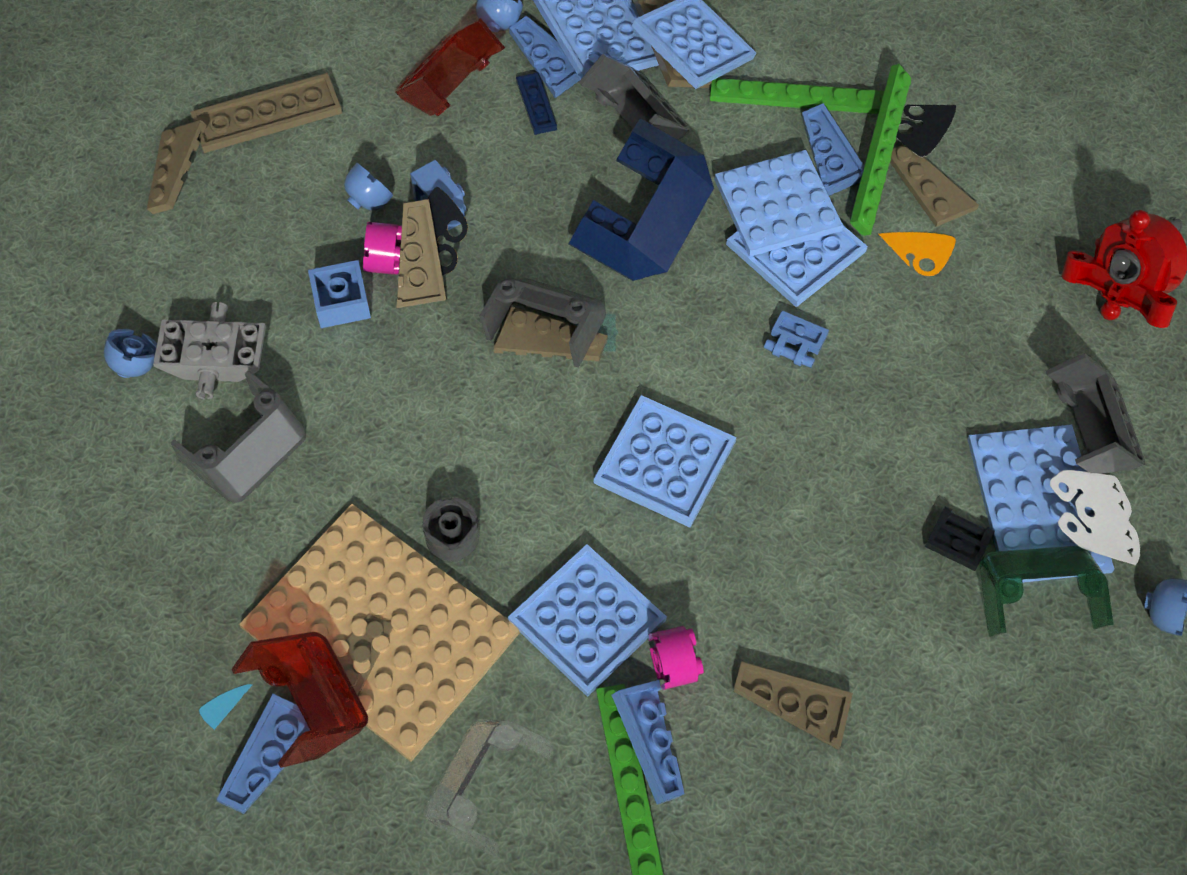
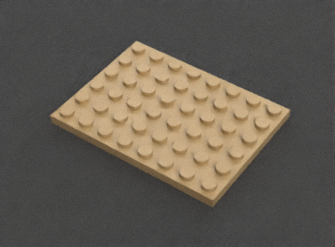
M351 504L239 625L310 682L314 676L321 679L329 675L330 667L327 662L333 655L337 657L347 655L349 645L346 640L352 633L356 636H362L366 633L368 624L364 619L368 615L390 622L393 629L389 637L381 635L372 641L373 649L380 652L350 713L412 762L520 632L506 617L355 505ZM355 660L353 662V668L357 673H365L370 669L371 664L369 660L364 663H359ZM340 679L334 684V690L339 695H345L351 690V688L343 687Z

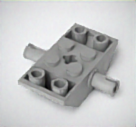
M217 302L211 304L209 321L162 320L153 365L183 380H199L196 396L205 399V394H207V400L212 399L215 381L240 382L246 378L245 373L247 371H250L252 374L259 371L266 325L265 323L225 322L228 306L222 302H219V308H217Z

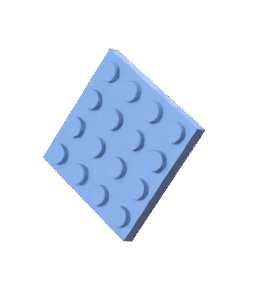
M675 0L634 19L631 25L695 89L753 60L756 52L702 0Z
M806 150L715 174L714 180L749 257L842 231L843 224Z
M843 226L842 231L750 257L738 231L730 236L726 243L730 249L795 307L799 306L862 256L868 247L845 226Z
M641 395L594 477V484L691 528L736 442V437Z
M588 544L508 616V620L519 629V632L587 697L649 638V634L654 633L667 619L665 614Z

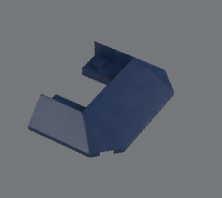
M640 118L616 161L659 185L636 225L593 200L568 244L632 281L668 272L714 189L703 154Z

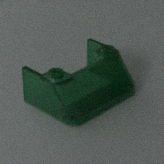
M1067 546L996 551L985 555L980 561L979 567L989 637L1007 633L1003 604H1012L1021 599L1024 592V579L1077 576L1079 590L1089 599L1093 629L1114 625L1107 578L1090 552L1084 548Z

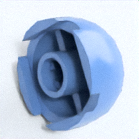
M477 0L476 13L479 20L491 32L509 29L518 21L523 9V4L520 0H518V3L513 0Z
M358 163L351 168L345 178V191L350 196L347 201L358 210L361 206L367 210H377L388 203L393 196L381 182L370 175Z
M117 329L111 331L105 341V362L114 372L124 378L145 375L154 366L157 343L145 334H142V337L133 335L134 330Z
M1170 578L1163 580L1157 584L1153 593L1147 592L1144 608L1150 609V619L1154 626L1161 631L1178 636L1183 634V623L1187 614V580Z

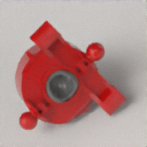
M1136 210L1129 218L1104 229L1100 238L1095 241V257L1081 251H1069L1061 277L1067 282L1088 285L1101 291L1100 294L1107 299L1100 310L1102 317L1106 320L1117 319L1121 314V307H1132L1138 310L1150 325L1158 328H1167L1170 325L1177 305V300L1168 295V293L1175 290L1181 284L1187 273V246L1179 232L1182 229V221L1176 219V217H1170L1166 220L1161 216L1149 214L1144 210Z

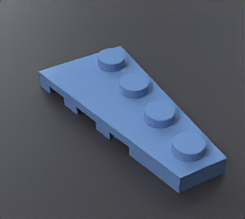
M525 16L509 27L511 37L536 72L539 73L540 78L555 98L580 81L579 76L558 41L529 17Z
M824 103L802 112V120L818 175L828 196L860 183L865 166Z
M659 680L618 690L612 694V698L657 805L685 794L677 758L672 755L670 749L673 740L671 731H666L663 716L667 713L665 704L660 703L658 691L661 690Z
M272 694L225 782L217 802L245 814L321 726L325 718Z

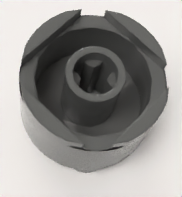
M451 498L450 500L443 501L440 499L432 503L424 513L423 532L425 542L433 555L442 560L458 562L475 550L480 536L478 519L474 508L468 502L460 498Z

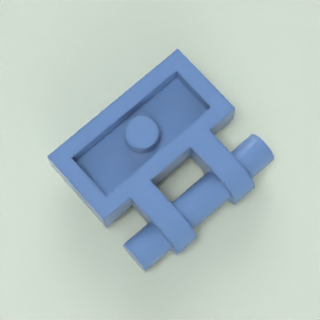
M782 311L771 332L772 336L779 339L777 343L767 339L764 348L772 351L774 356H783L793 360V364L800 367L805 365L812 368L815 359L807 356V353L809 351L817 355L819 354L829 330ZM788 342L800 347L799 351L786 347V343Z

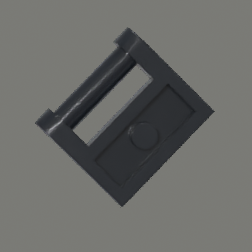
M945 506L925 547L976 571L995 530L990 527L983 528L952 513V509ZM946 522L981 538V541L946 525Z

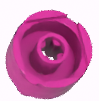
M367 222L364 243L365 252L363 256L364 272L399 275L402 225Z
M679 626L649 634V641L654 640L655 647L650 648L655 673L658 680L663 679L665 682L661 685L662 690L698 681L699 674H703L704 670L700 657H695L693 646L696 645V638L692 628L686 630L684 626Z

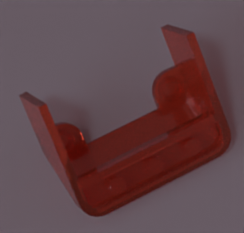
M480 18L455 31L443 40L395 90V93L402 100L429 116L434 114L439 116L450 107L446 98L476 69L482 71L490 63L488 59L492 55L501 52L505 47Z
M307 632L250 642L231 669L233 674L259 670L266 683L276 687L287 685L310 731H306L301 736H298L279 760L278 765L280 768L321 758L360 733L368 723V714L327 638L318 632Z

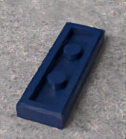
M539 73L516 77V83L534 135L557 130V124Z

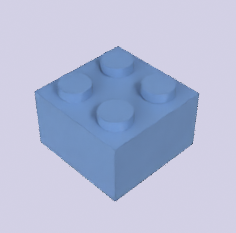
M434 160L410 173L414 201L427 200L433 189L439 187L454 201L465 217L466 206L463 202L465 193L459 183L455 184L452 181L446 167H441ZM457 220L451 221L448 224V231L461 223Z
M359 260L308 270L316 313L321 328L371 318Z

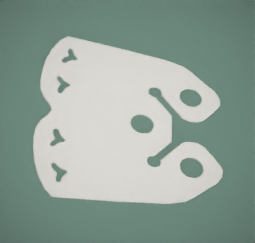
M1063 470L1051 479L1050 487L1063 501H1071L1078 492L1077 489L1083 491V494H1080L1075 501L1078 517L1091 529V533H1088L1086 528L1071 513H1063L1058 521L1060 529L1081 548L1133 565L1138 563L1140 544L1137 532L1129 522L1132 512L1131 505L1119 480L1115 476ZM1060 482L1068 486L1069 491L1067 493L1060 490ZM1114 483L1116 484V488L1119 490V492L1113 488ZM1121 501H1123L1122 506L1124 507V510H1123L1122 507L1118 504V503H1120ZM1085 507L1093 509L1094 517H1090L1085 513ZM1068 522H1073L1076 525V532L1068 529ZM1127 530H1129V536L1132 538V540L1127 535H1125L1127 533ZM1131 548H1133V551L1131 552L1132 557H1131L1130 553L1127 551V550H1129V549H1131Z

